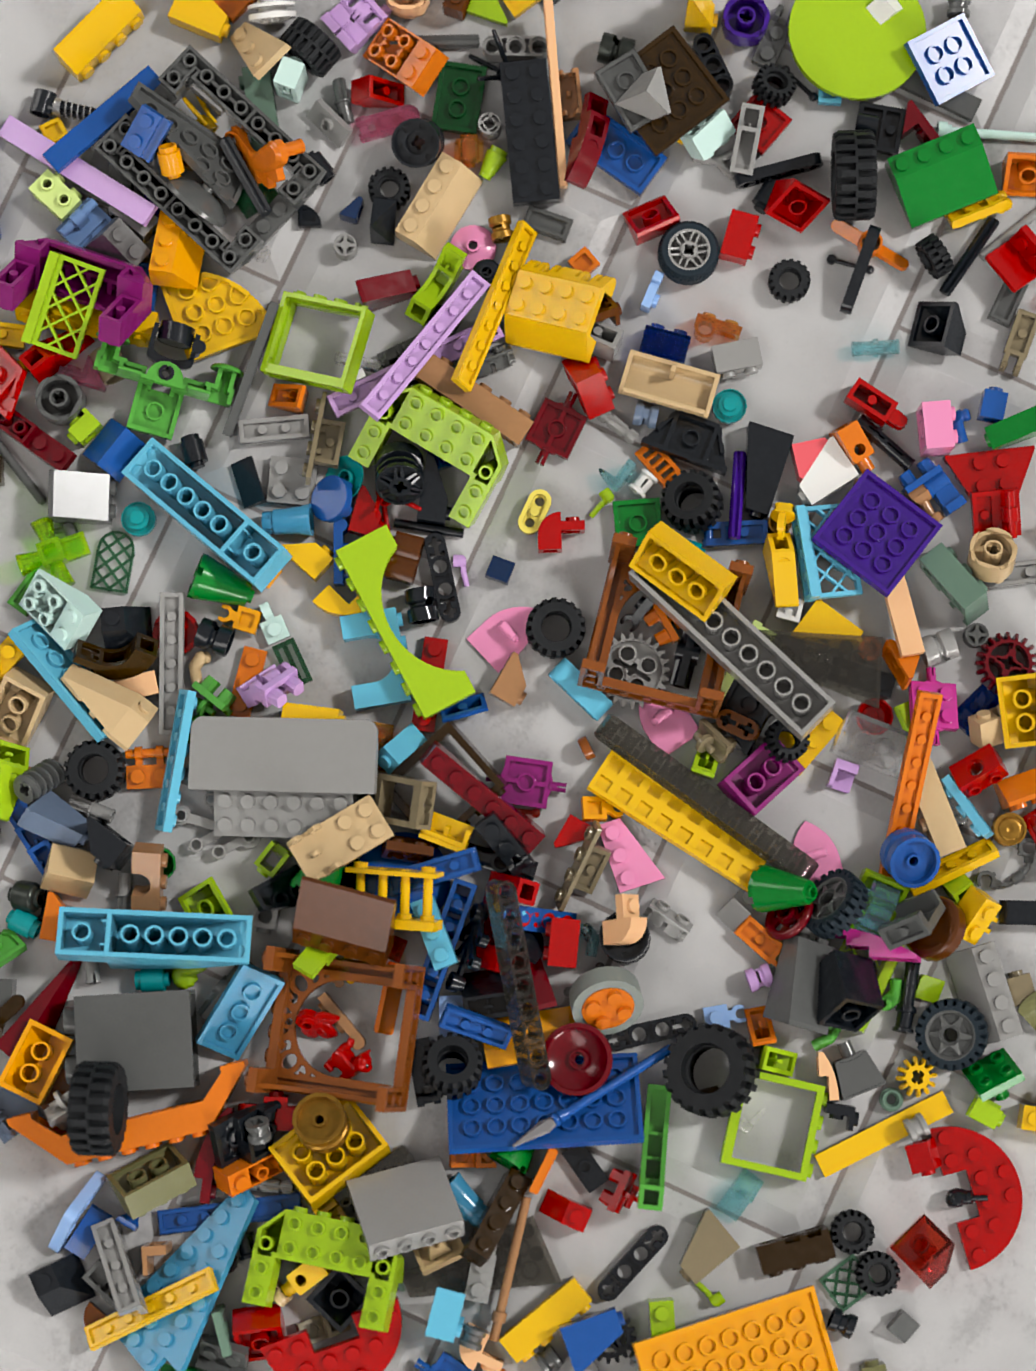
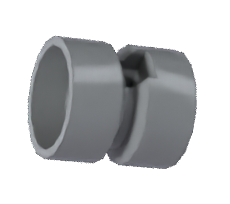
M950 628L938 631L936 637L931 635L922 637L925 652L921 654V657L927 668L940 664L942 658L948 661L960 656L956 639Z

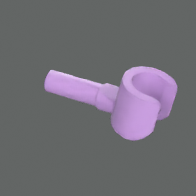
M453 555V567H461L460 572L464 587L470 586L466 572V557L464 555Z

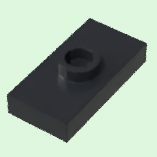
M586 1146L570 1147L562 1153L589 1194L609 1180Z

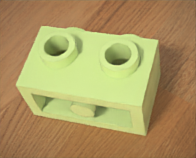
M47 169L28 189L39 202L63 223L83 203L81 201L83 196L74 187L69 189L64 184L66 180L57 172L53 174Z

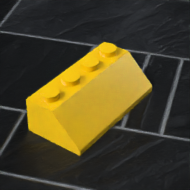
M101 0L53 50L60 64L81 83L84 79H88L93 75L95 68L100 63H104L109 59L111 52L116 46L120 47L124 44L127 35L132 30H137L142 25L145 17L142 10L133 0Z
M662 521L648 531L629 564L630 568L703 622H706L738 578Z

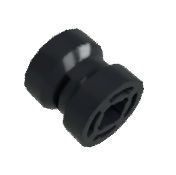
M834 1307L826 1330L831 1332L839 1330L843 1337L850 1339L855 1330L858 1316L854 1314L844 1315L842 1309Z

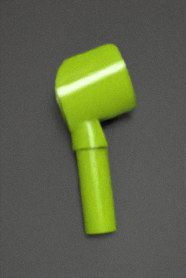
M605 488L598 494L602 501L590 512V517L594 518L605 505L614 500V494L609 488Z
M701 1282L696 1284L713 1306L719 1307L726 1302L720 1291L712 1295L711 1291Z

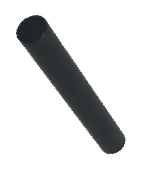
M394 519V528L439 533L463 538L464 529Z

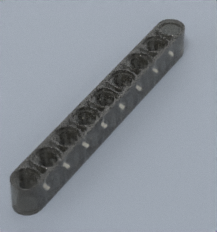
M492 879L486 884L485 896L520 1080L526 1087L545 1090L551 1083V1072L516 888L510 881Z

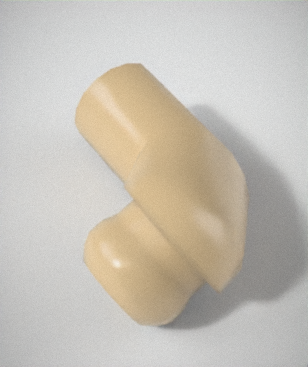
M208 651L196 652L190 661L189 673L191 684L195 681L200 684L203 681L201 668L204 664L211 662V654Z

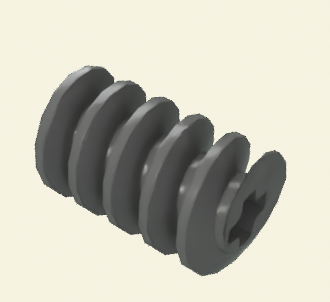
M44 759L41 763L31 767L15 778L13 782L14 792L22 802L32 803L33 800L39 799L40 796H44L53 788L63 784L66 780V777H64L65 770L56 760Z

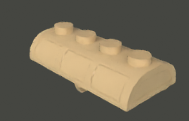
M630 349L618 394L708 419L721 375Z

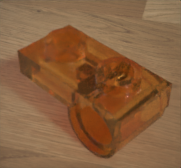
M703 312V314H697L694 324V336L701 343L711 341L715 334L738 341L742 327L738 326L739 323L730 319L722 321L716 319L714 314ZM706 325L711 329V333L707 335L701 334L698 328Z

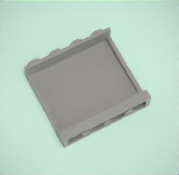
M439 1156L346 1181L350 1203H353L369 1251L370 1262L465 1236L464 1220Z

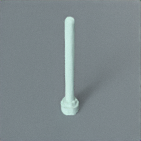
M938 121L936 132L941 137L962 127H952V124H948V122ZM977 129L980 138L1036 142V133Z

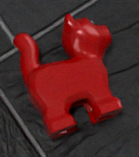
M348 1038L347 1042L342 1043L332 1053L323 1066L329 1073L333 1072L334 1068H338L342 1072L339 1078L352 1079L360 1072L369 1073L373 1068L370 1056L371 1049L356 1057L351 1050L355 1040Z

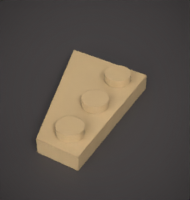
M244 22L229 37L252 75L258 80L292 48L282 40L247 22Z

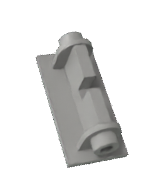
M655 898L643 913L647 920L658 928L661 927L663 922L667 923L668 925L664 932L675 940L683 941L693 926L685 915L677 914L670 909L666 902Z

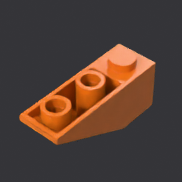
M272 1154L254 1164L240 1158L223 1169L216 1165L213 1166L216 1187L230 1197H234L284 1171Z

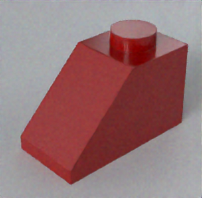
M370 74L351 81V103L366 108L404 107V84Z
M363 485L358 492L348 527L350 534L361 537L385 525L380 511L373 512L375 502L367 488Z
M548 1189L539 1209V1212L582 1233L593 1211L592 1208L551 1189Z

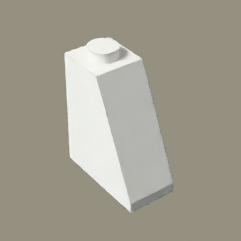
M834 436L828 439L797 488L799 492L797 497L802 505H817L859 476Z

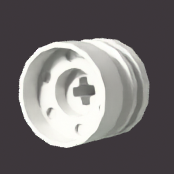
M257 0V3L247 6L248 11H258V13L248 15L249 22L269 25L297 18L296 11L286 10V8L296 6L295 1Z

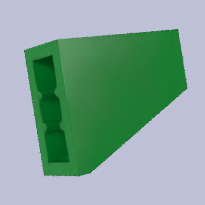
M1036 406L984 427L986 431L984 438L989 447L992 446L994 450H998L1036 437Z

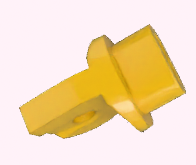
M777 502L775 503L774 510L771 511L770 517L777 523V540H784L786 524L795 520L794 505L791 503Z

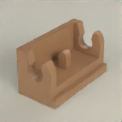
M578 67L572 68L569 73H563V70H559L563 122L578 121L581 118L583 106Z

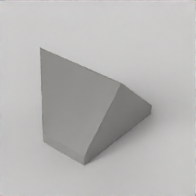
M656 67L641 74L615 105L651 120L670 114L671 109L662 68Z

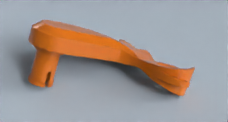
M236 125L232 126L231 131L226 132L224 136H230L232 139L235 138V145L242 153L243 159L257 184L262 183L268 189L277 187L276 182L285 180L283 166L288 162L289 157L305 152V144L301 138L286 143L281 139L272 140L258 151H255L249 143L245 130Z

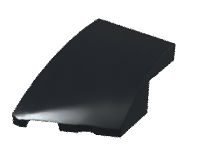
M275 1100L247 1107L208 1124L216 1166L223 1169L240 1158L254 1164L271 1154L268 1148L274 1143L273 1137L277 1128V1124L274 1122L277 1109H281V1102ZM254 1116H266L269 1120L268 1129L271 1131V1140L262 1145L250 1144L247 1139L249 1132L245 1128L246 1120Z

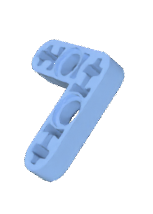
M98 1170L64 1213L48 1245L56 1253L62 1250L79 1217L107 1180L106 1176Z

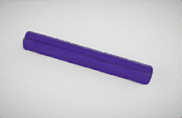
M735 451L733 455L728 538L731 540H739L741 536L746 452Z

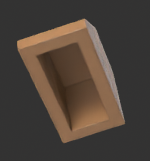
M512 652L491 687L489 694L507 705L515 707L516 704L521 705L527 693L524 692L526 683L519 656L516 652Z

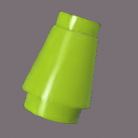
M491 145L490 149L487 148L478 175L491 181L492 177L507 161L506 156L508 153L495 145Z

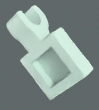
M268 602L259 605L266 620L260 623L268 645L270 646L291 637L282 615L280 614L275 617Z

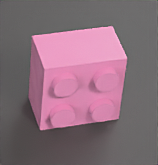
M950 400L922 402L916 410L920 457L949 455L955 444H958L957 429L953 430V421L956 420L955 407L951 406Z

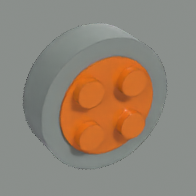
M604 966L592 969L581 975L573 983L569 992V1003L575 1023L591 1025L604 1035L618 1033L627 1029L637 1021L643 1011L644 1002L637 978L628 970L620 967Z

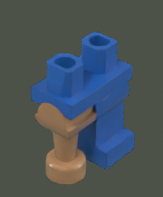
M928 457L916 465L922 473L920 478L916 479L910 469L898 477L904 488L901 491L903 495L938 522L945 517L940 511H934L929 502L931 499L934 498L946 517L967 503L963 495H960L951 483L940 465L935 466Z

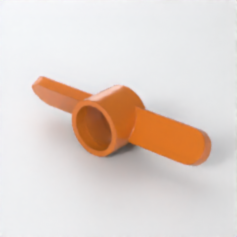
M834 219L831 222L832 231L855 244L860 253L863 246L862 240L866 237L868 231L862 232L846 221ZM879 234L877 240L878 248L873 251L872 257L876 256L894 268L905 271L909 266V262L904 257L882 245L883 239Z

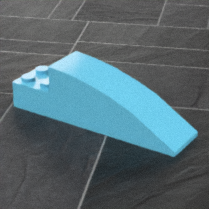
M153 437L121 471L123 475L260 592L267 587L293 557L286 548Z
M59 907L55 955L58 960L107 962L110 969H191L245 965L250 963L253 916Z

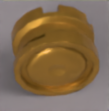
M1004 813L997 816L993 821L991 830L994 832V835L992 837L1002 846L1016 845L1025 838L1027 825L1020 815Z

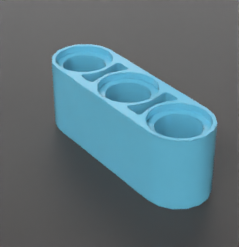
M564 657L549 672V677L594 720L598 721L614 704L601 691L577 686L580 671Z

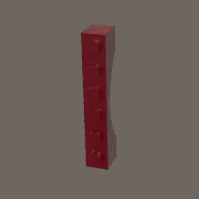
M436 740L420 757L421 765L483 816L486 817L494 811L529 854L545 837L544 830L538 824L491 790Z

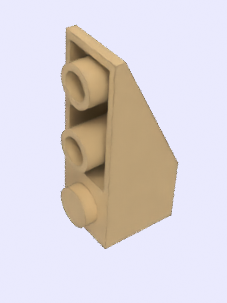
M999 704L994 708L980 710L976 714L968 716L971 743L979 748L989 743L992 746L1004 743Z

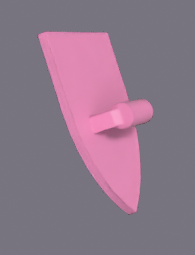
M512 607L497 612L467 638L469 643L498 673L503 669L512 652H516L519 655L527 645L526 623L533 608Z
M644 702L643 708L639 706V717L643 730L662 758H665L693 739L694 733L699 728L688 712Z
M805 821L798 830L792 847V864L795 875L815 882L816 880L820 881V876L823 874L828 876V872L831 870L834 872L839 868L843 870L840 856L830 837L817 826Z

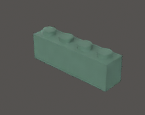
M242 67V76H238L240 90H245V96L279 127L271 69L258 80L252 75L248 67ZM251 137L252 142L250 145L255 151H258L262 146Z

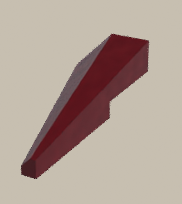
M69 961L0 1038V1049L6 1055L11 1057L30 1019L52 1029L56 1028L82 961Z

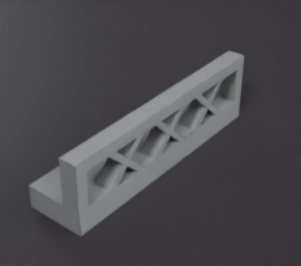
M114 1217L92 1225V1233L118 1315L121 1317L136 1310L141 1315L148 1313L121 1225Z

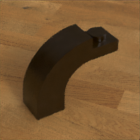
M137 632L132 641L125 647L106 649L78 639L74 646L72 662L91 668V672L106 679L131 678L143 673L154 663L158 654L159 640Z

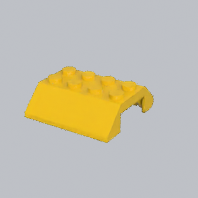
M531 259L519 269L504 312L505 343L589 363L596 345V341L590 334L604 294L612 298L616 279L609 276L603 277L600 274L591 279L590 272H583L582 270L562 267L560 265H555V267L553 266L550 269L549 263H542L541 261Z

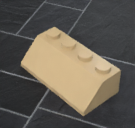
M442 152L395 229L396 238L436 260L483 181L463 163Z

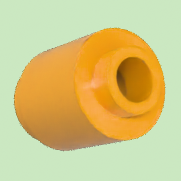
M174 142L161 144L158 147L157 157L162 176L170 180L181 177V173L185 169L180 148H177Z

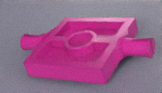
M928 667L926 668L927 681H911L908 686L910 722L917 690L941 693L943 698L932 745L939 746L940 732H956L959 729L956 684L936 681V668Z

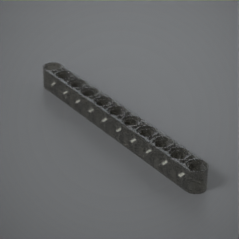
M608 714L594 732L595 737L600 742L771 866L809 880L817 870L819 865L814 859L616 716Z

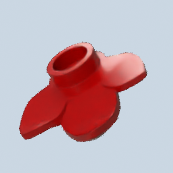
M302 1009L296 1016L295 1022L301 1028V1032L307 1037L317 1038L320 1036L330 1039L338 1036V1032L332 1025L340 1020V1016L323 1011L316 1012L312 1009Z

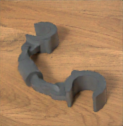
M1024 838L1018 843L1017 855L1024 856V862L1026 863L1022 872L1020 870L1010 877L1011 881L1002 883L996 879L995 872L982 871L976 876L977 886H981V877L983 875H988L991 878L989 888L999 889L1002 886L1010 887L1013 884L1017 885L1025 878L1024 875L1029 872L1030 864L1034 860V853L1024 852L1022 846L1025 842L1035 843L1033 839Z

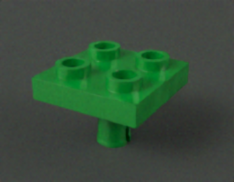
M1004 1048L992 1052L967 1068L961 1069L965 1079L982 1102L992 1097L997 1101H1003L1009 1097L1007 1089L1026 1080L1023 1072Z

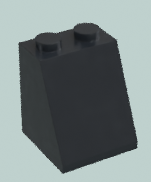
M833 950L820 962L817 1022L820 1025L857 1032L885 1007L874 964L871 958Z

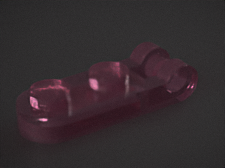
M409 104L369 116H360L354 121L356 127L360 130L359 138L361 143H366L393 135L395 129L403 121L411 118H420V113L415 106ZM375 124L376 130L369 131L368 126Z

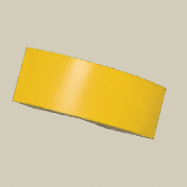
M330 585L312 601L322 611L337 617L362 613L356 602L359 599L358 596L348 604Z

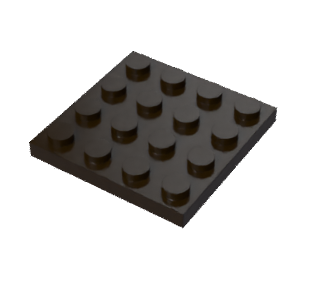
M674 25L637 52L648 71L656 67L662 68L671 108L670 114L655 119L636 130V133L655 158L730 101L729 97Z

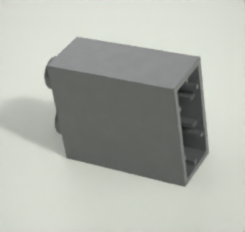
M195 989L74 996V1006L64 1007L65 1036L75 1035L76 1055H66L65 1058L67 1084H70L76 1065L82 1061L118 1062L123 1066L127 1076L128 1091L187 1088L200 1085L198 1043L195 1040L197 1036Z

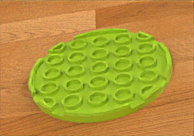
M795 0L788 23V43H790L793 59L797 67L814 86L834 97L838 96L850 101H867L892 93L901 87L916 70L904 44L927 32L924 13L918 0H897L903 9L882 25L866 9L874 0Z

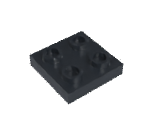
M860 101L855 130H871L874 132L877 153L897 155L899 153L906 109Z

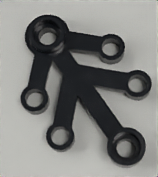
M474 903L469 913L470 922L463 928L460 935V941H463V943L455 951L459 962L456 965H459L457 972L451 971L445 984L447 990L461 992L464 989L466 978L463 977L467 961V967L470 970L477 972L481 966L482 959L476 956V946L486 948L490 938L488 934L484 933V923L489 916V909H487L486 903Z

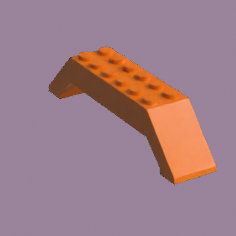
M248 1058L225 1063L220 1066L221 1074L204 1099L128 1117L124 1134L125 1138L119 1150L122 1156L135 1153L141 1146H145V1149L148 1150L159 1147L163 1144L162 1141L168 1140L169 1144L183 1141V1139H186V1135L192 1134L193 1138L207 1135L209 1132L208 1124L216 1121L222 1113L249 1065ZM38 1110L15 1115L7 1119L8 1126L67 1165L74 1163L75 1167H80L92 1162L93 1158H98L99 1162L116 1156V1154L113 1156H84L76 1154L69 1145L67 1131H62L56 1126L52 1128L48 1124V1120L39 1116Z

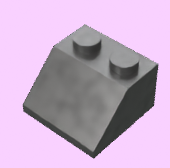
M114 217L84 247L137 266L152 252L119 217Z

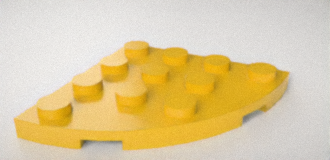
M202 272L200 273L197 290L160 286L173 321L194 328V338L196 334L201 335L200 340L206 345L205 351L198 358H194L193 363L257 340L267 311L249 291L239 284L216 274ZM192 346L191 349H184L187 359L190 357Z

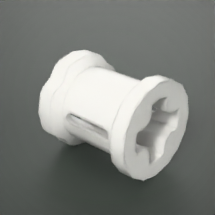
M642 468L640 470L641 474L633 483H629L628 488L635 495L644 499L646 497L645 493L653 484L658 483V479L648 470Z

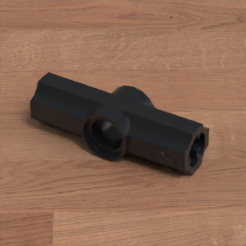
M684 631L681 640L678 641L674 657L675 664L669 685L689 690L694 668L699 660L701 647Z
M469 843L468 848L476 847L482 868L512 875L508 867L504 869L496 868L494 861L498 855L493 849ZM514 856L512 859L516 863L521 857ZM535 862L531 867L522 869V873L517 877L533 881L538 862Z

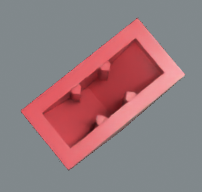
M819 438L791 445L790 452L798 482H802L828 439Z

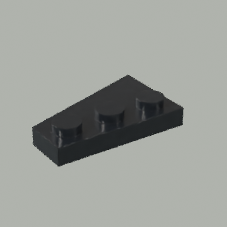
M298 864L247 891L259 912L297 906L300 886L296 884L293 888L290 882L301 870Z

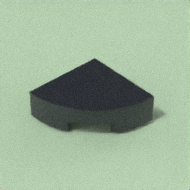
M303 204L298 209L299 228H322L320 217L312 208Z

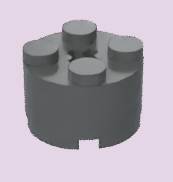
M57 374L43 379L36 389L35 400L37 407L49 422L59 426H70L74 418L77 416L81 417L84 414L81 410L84 407L86 408V396L73 378L64 374ZM64 397V402H57L58 398L63 399Z

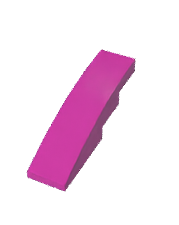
M851 928L848 932L843 930V935H836L835 937L837 939H846V946L850 949L869 950V957L873 960L921 963V958L917 954L902 946L889 951L883 939L872 933Z

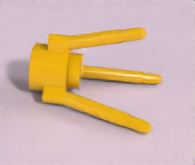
M195 95L205 114L201 115L186 97H183L184 103L197 117L196 121L215 133L218 129L216 124L218 121L212 116L206 103Z

